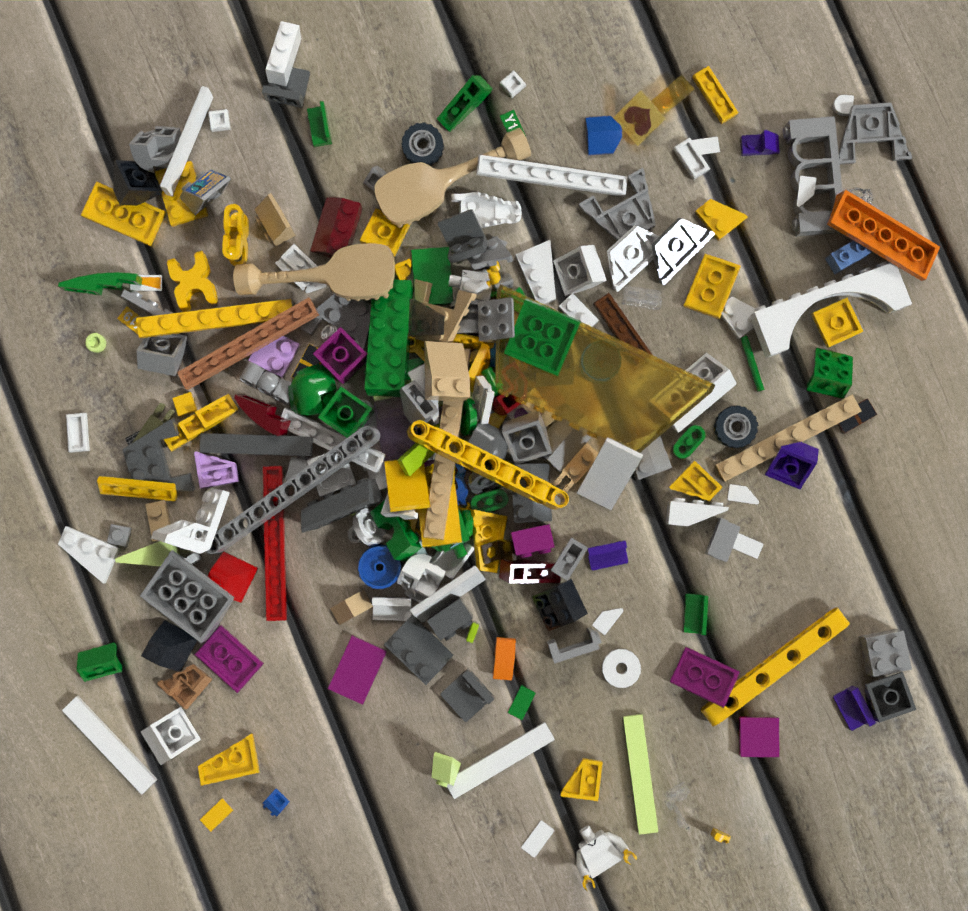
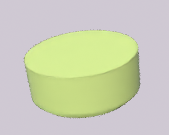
M92 333L86 338L85 345L88 350L99 353L105 349L106 340L102 335Z

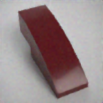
M246 394L235 395L234 399L240 408L257 425L276 436L287 435L291 420L276 415V406Z

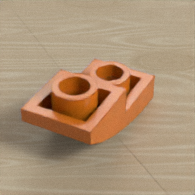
M496 637L493 679L512 680L516 639Z

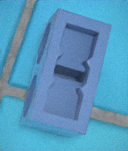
M852 241L831 253L825 260L835 275L865 258L872 251Z

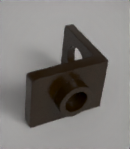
M498 539L480 546L484 564L500 559L517 560L513 541ZM489 547L495 548V555L492 558L487 556V549Z

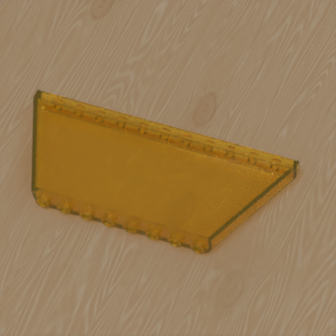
M502 284L499 285L497 290V299L513 298L514 326L526 298L544 305ZM583 322L578 327L558 376L504 354L510 338L496 340L495 387L499 389L498 393L506 397L509 394L517 397L515 401L525 406L529 403L534 406V410L542 414L546 411L552 414L551 418L559 422L565 420L569 422L568 426L578 431L582 428L587 431L586 434L595 439L599 436L606 440L608 437L639 453L712 393L715 384Z

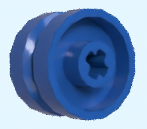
M378 544L374 547L370 546L364 551L359 560L358 571L360 578L366 585L374 589L390 587L397 581L400 575L401 561L393 558L387 545ZM377 564H382L383 570L381 568L377 570Z

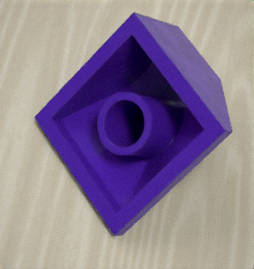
M803 442L781 446L765 472V476L801 489L817 465L819 449Z

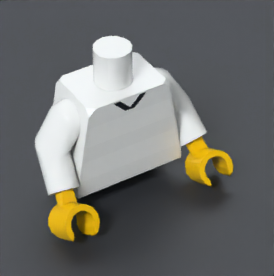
M496 261L497 265L490 266L488 269L484 268L480 272L462 270L461 276L450 275L448 286L477 294L475 299L489 301L492 285L497 284L501 279L498 272L500 270L499 262Z
M589 825L579 831L584 841L578 844L580 849L576 853V866L586 891H588L586 888L588 882H591L595 888L593 878L622 859L629 865H631L628 861L630 855H633L637 860V856L629 851L628 846L621 837L610 832L604 833L602 830L594 833Z

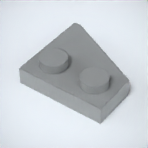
M498 236L487 241L486 252L467 258V261L474 270L485 266L497 265L496 261L507 260L508 263L514 261L512 255Z

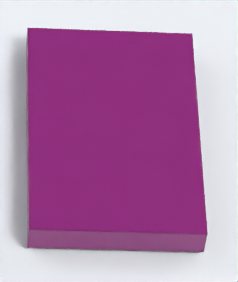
M220 625L194 654L236 693L246 685L264 664L223 625Z
M352 635L328 689L363 705L387 650Z
M685 647L670 683L725 708L740 671Z

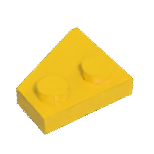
M709 199L695 211L706 227L715 233L714 236L718 241L748 218L746 214L712 199Z
M582 758L563 787L560 796L598 801L602 760Z

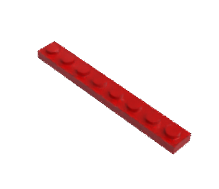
M283 466L263 467L264 498L284 483ZM275 497L273 500L275 506H277L279 503L277 497ZM283 509L264 523L266 621L287 620L285 520Z

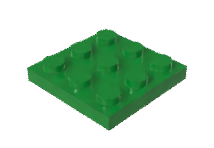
M526 298L514 326L515 336L509 339L504 354L558 376L581 321Z

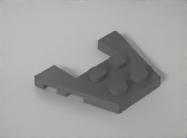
M171 418L122 450L131 479L175 483L176 490L194 491L195 486L191 473L171 476L161 444L162 439L179 435L174 418Z

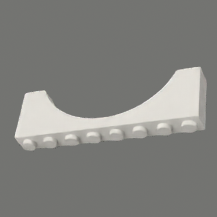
M885 261L876 265V269L871 270L868 267L859 271V275L853 276L852 273L842 277V281L837 283L835 280L825 283L823 288L819 289L818 286L808 289L806 294L801 295L799 292L789 296L790 299L787 301L779 299L772 302L770 307L766 308L765 305L755 308V312L750 315V319L765 358L789 349L791 334L798 319L808 307L822 299L835 296L862 298L877 305L887 314L911 305L912 302L898 267Z

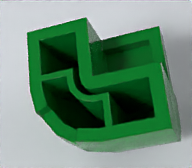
M315 364L296 372L297 375L292 380L291 386L288 385L291 410L301 415L322 413L334 396L333 390L337 389L330 371L323 365Z

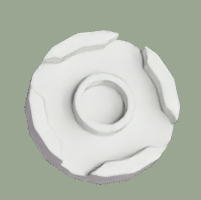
M362 509L354 515L353 526L348 530V538L352 543L363 542L367 546L374 547L384 541L383 536L386 535V530L377 527L370 514L371 509Z

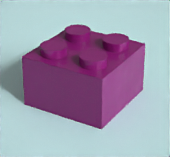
M341 327L313 353L343 385L367 362V353Z
M550 524L510 532L516 556L519 555L520 558L532 556L531 552L538 551L539 554L551 552L550 548L555 547Z

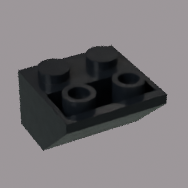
M572 578L532 596L547 631L573 623L588 614Z

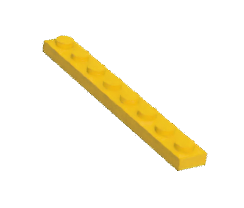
M291 299L140 317L136 318L139 338L265 323L291 308L292 301Z

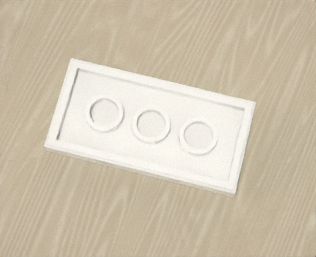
M607 437L577 494L612 510L641 461L643 454Z
M473 566L414 606L410 611L423 623L486 579L479 569Z

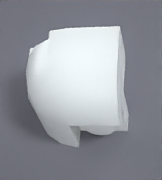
M427 554L412 556L404 565L397 579V584H400L406 590L404 594L419 603L436 592L446 573L439 566L429 563L432 556Z

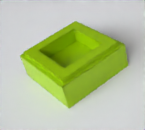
M472 622L466 641L473 643L480 623Z

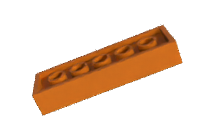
M847 190L836 195L827 225L921 281L927 279L940 246Z

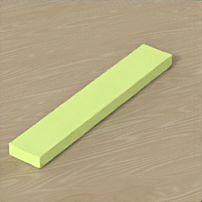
M643 715L622 716L639 835L658 832Z

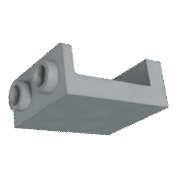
M589 627L587 628L589 640L558 649L554 639L548 640L547 644L553 662L558 663L600 649L598 645L601 643L599 633Z

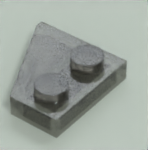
M410 299L408 336L444 335V315L416 299Z

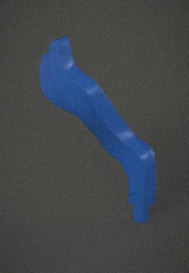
M456 463L455 467L458 469L455 476L458 484V489L456 490L457 502L460 501L466 507L465 499L468 495V489L464 481L466 470L463 466Z

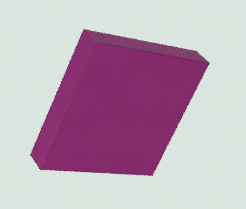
M739 717V756L780 757L779 718Z

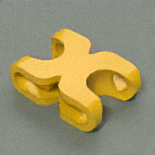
M230 204L224 210L223 225L225 234L223 235L222 252L229 262L236 266L247 263L249 219L239 205ZM232 210L238 211L236 213H233L231 217L229 216ZM241 255H242V259H241L240 261H238V262L234 261V260L239 259V258L241 257Z
M202 250L194 254L195 265L188 271H183L180 263L175 258L167 260L170 278L179 284L175 288L174 294L179 309L182 312H187L191 309L190 299L197 292H203L210 304L218 303L215 285L206 279L210 275L211 269L207 256Z

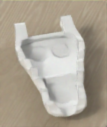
M480 192L451 195V201L459 203V213L470 209L474 211L481 228L504 223H518L521 219L522 212L518 201H503L502 198L488 196Z

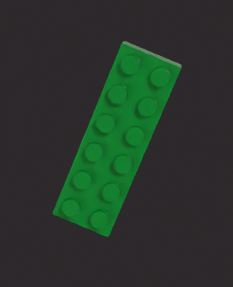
M394 280L393 288L388 292V298L380 296L378 300L374 298L371 300L365 391L368 396L401 397L400 389L407 385L414 292L411 280Z

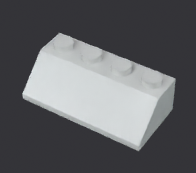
M705 353L649 400V402L666 423L679 433L737 383L727 367L708 353Z

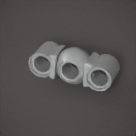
M248 362L239 379L266 395H273V398L277 401L289 405L288 385L291 386V382L282 378L280 380L277 375L268 371L265 372V369L257 364Z

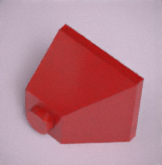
M224 551L211 568L207 577L234 596V601L242 603L257 573L258 567Z

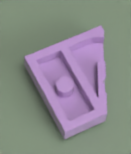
M194 452L201 489L239 482L235 462Z

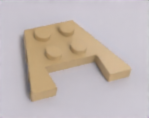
M415 279V339L452 343L460 328L459 323L463 316L467 315L468 307L471 301L475 300L477 294L458 290L453 310L429 304L432 283Z

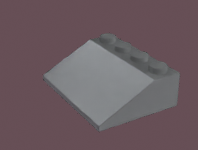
M174 550L169 553L140 595V597L201 644L213 634L235 598Z

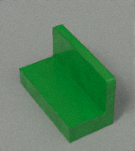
M320 101L319 107L307 109L314 147L332 144L327 109L324 101Z
M685 593L684 633L706 635L708 596Z
M115 643L78 653L77 672L84 682L122 672V665L116 657L117 646Z

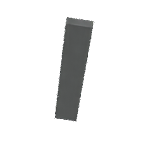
M201 433L200 453L312 456L313 437Z

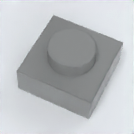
M111 524L107 543L128 547L132 528Z

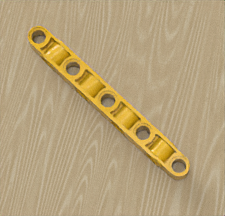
M417 420L407 430V435L412 441L536 503L553 510L563 508L568 504L569 497L563 490L438 427ZM415 426L421 428L422 435H416L413 428ZM450 444H454L457 447L456 453L450 451ZM485 461L491 463L492 470L485 468ZM521 478L526 481L527 485L525 488L520 485ZM555 495L560 498V505L555 503Z
M838 607L833 608L738 679L729 696L733 698L732 705L723 708L708 702L701 708V712L713 727L720 724L843 631L850 623ZM824 627L825 633L819 637L818 629ZM793 650L794 657L791 660H788L787 653L788 651ZM762 673L764 679L761 683H757L756 676Z

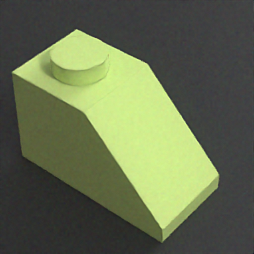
M435 752L431 778L437 780V785L446 788L448 784L454 786L461 763L453 757Z

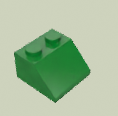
M341 386L318 418L348 438L364 427L375 411Z

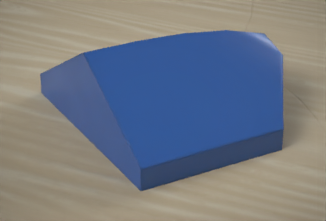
M612 116L585 118L588 156L614 154L622 139L621 125Z

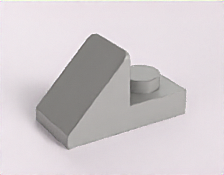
M571 537L551 571L568 581L588 547Z

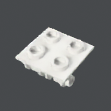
M336 454L335 461L339 463L341 456ZM323 455L307 460L308 466ZM349 463L316 486L319 496L340 490L348 485L356 484ZM321 464L319 467L321 474L325 472L324 464Z

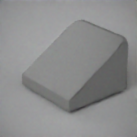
M379 166L372 167L363 183L375 192L376 182L386 175L387 172Z
M509 273L500 275V281L493 285L495 291H501L513 287V279Z

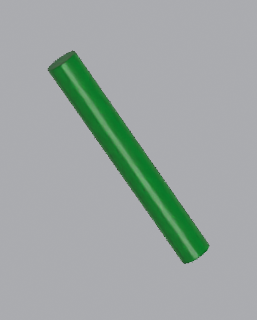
M748 336L741 337V343L757 392L763 391L765 389Z

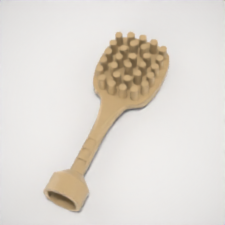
M517 128L504 135L500 147L482 155L499 158L506 157L507 159L521 161L531 156V150L523 131ZM478 157L443 169H435L426 163L420 162L408 164L387 173L376 182L374 188L381 211L398 228L403 227V224L410 225L413 221H419L423 217H428L431 212H437V208L444 201L447 187L461 177L477 170Z
M375 243L355 244L337 250L328 263L309 269L262 273L254 264L236 265L233 272V281L238 295L257 294L263 284L317 282L327 284L333 294L345 298L347 301L351 299L356 301L360 299L369 300L370 298L378 300L380 296L388 298V292L393 288L395 261L391 249L386 245Z

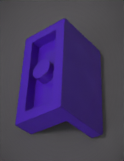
M623 540L588 548L587 554L591 570L627 564L629 561L626 552V541Z
M852 685L833 695V699L851 731L864 724L869 727L876 724L859 688Z

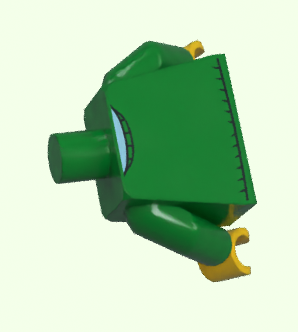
M467 502L466 508H461L460 504L458 506L462 543L433 546L431 548L438 552L444 551L445 553L453 550L457 559L468 555L463 544L470 541L469 537L473 534L474 525L469 502ZM416 528V532L421 536V531Z

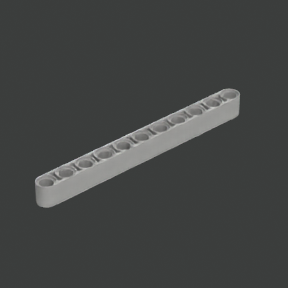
M369 426L360 428L217 530L213 542L216 541L218 544L217 549L214 548L212 542L211 548L206 552L209 554L221 553L375 445L380 439L379 430ZM370 430L373 436L372 439L368 441L366 439V433ZM352 442H355L357 445L354 452L350 449ZM337 453L341 455V460L339 463L335 461V455ZM321 464H324L325 466V472L323 474H321L319 471V467ZM306 475H308L310 478V481L307 485L304 482V477ZM290 486L294 488V494L292 496L289 494ZM275 497H277L279 500L277 506H275L273 503ZM260 508H262L263 510L262 517H260L258 514V510ZM244 519L248 521L247 528L243 525ZM229 530H231L233 533L231 539L228 536Z

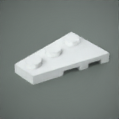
M548 240L516 254V259L535 302L545 305L556 300L551 241Z
M65 526L58 543L59 546L103 584L106 583L115 558H117L120 547L69 526Z

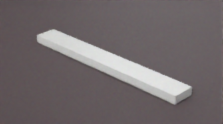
M485 155L478 156L476 172L478 176L622 197L626 195L627 176Z

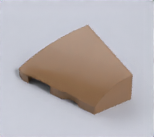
M192 664L186 667L184 671L172 674L173 677L165 681L160 680L157 685L165 693L172 696L184 709H188L212 681V678L198 666Z

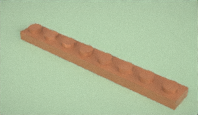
M308 297L178 371L177 373L184 388L187 390L191 389L319 316L312 300Z

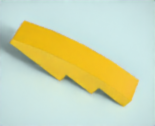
M227 394L197 410L194 415L179 422L177 425L179 435L163 439L170 452L219 424L239 409L230 395Z

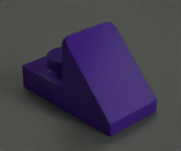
M763 130L758 135H742L740 137L741 156L780 153L779 135Z

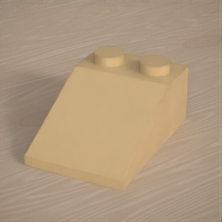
M425 341V400L463 402L470 398V377L463 343Z

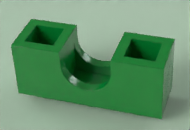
M384 500L370 514L378 528L385 530L394 528L393 537L386 545L395 560L407 561L422 548L419 543V537L413 532L409 519L404 520L400 516L385 517L381 514Z

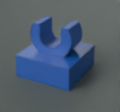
M276 788L263 802V808L267 807L272 812L270 815L277 817L290 801Z

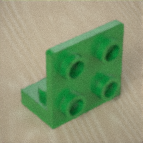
M816 348L814 371L807 383V390L844 399L852 386L853 357Z

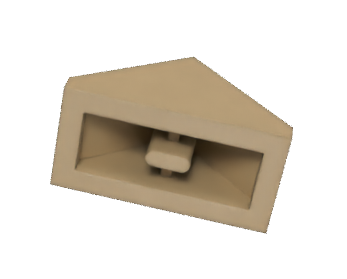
M362 590L330 609L338 624L341 625L373 607L365 590Z

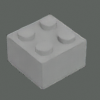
M893 629L859 636L867 675L876 677L912 670L903 630Z

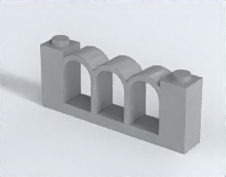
M835 116L789 120L783 128V138L786 139L787 145L791 144L788 149V158L790 163L796 167L791 174V186L798 192L800 170L826 167L828 185H816L814 194L829 193L831 211L809 212L802 205L800 207L797 206V195L793 201L794 213L797 216L792 220V229L795 231L796 237L840 233L827 225L833 210L835 197L842 192ZM824 142V159L806 160L797 154L796 146L798 144Z

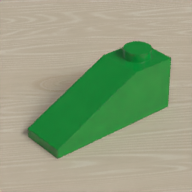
M472 75L437 117V120L451 132L483 102L493 88L481 76Z

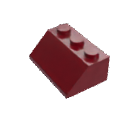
M327 197L310 252L332 258L337 250L352 245L363 210L361 203L345 198Z

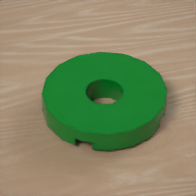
M472 398L464 400L460 424V431L463 436H472V431H475L477 427V410L472 406V404H475Z

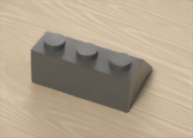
M549 464L515 465L550 483ZM521 478L520 485L525 488L527 485L526 481ZM512 491L514 523L552 521V511L550 508Z
M413 614L384 644L425 685L435 677L454 655Z

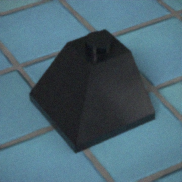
M114 161L113 191L120 205L137 206L162 194L163 191L153 172L144 170L135 161Z
M164 620L150 638L141 657L158 666L181 672L198 640L177 625Z

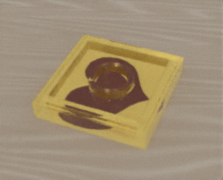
M642 90L613 117L637 146L643 143L666 120L665 116Z

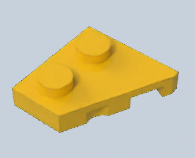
M695 460L669 486L671 490L696 496L710 501L723 488Z

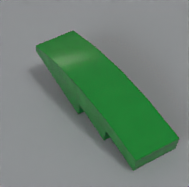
M97 273L59 282L58 287L64 291L102 296L103 288L122 291L123 284L141 286L143 278L135 273Z

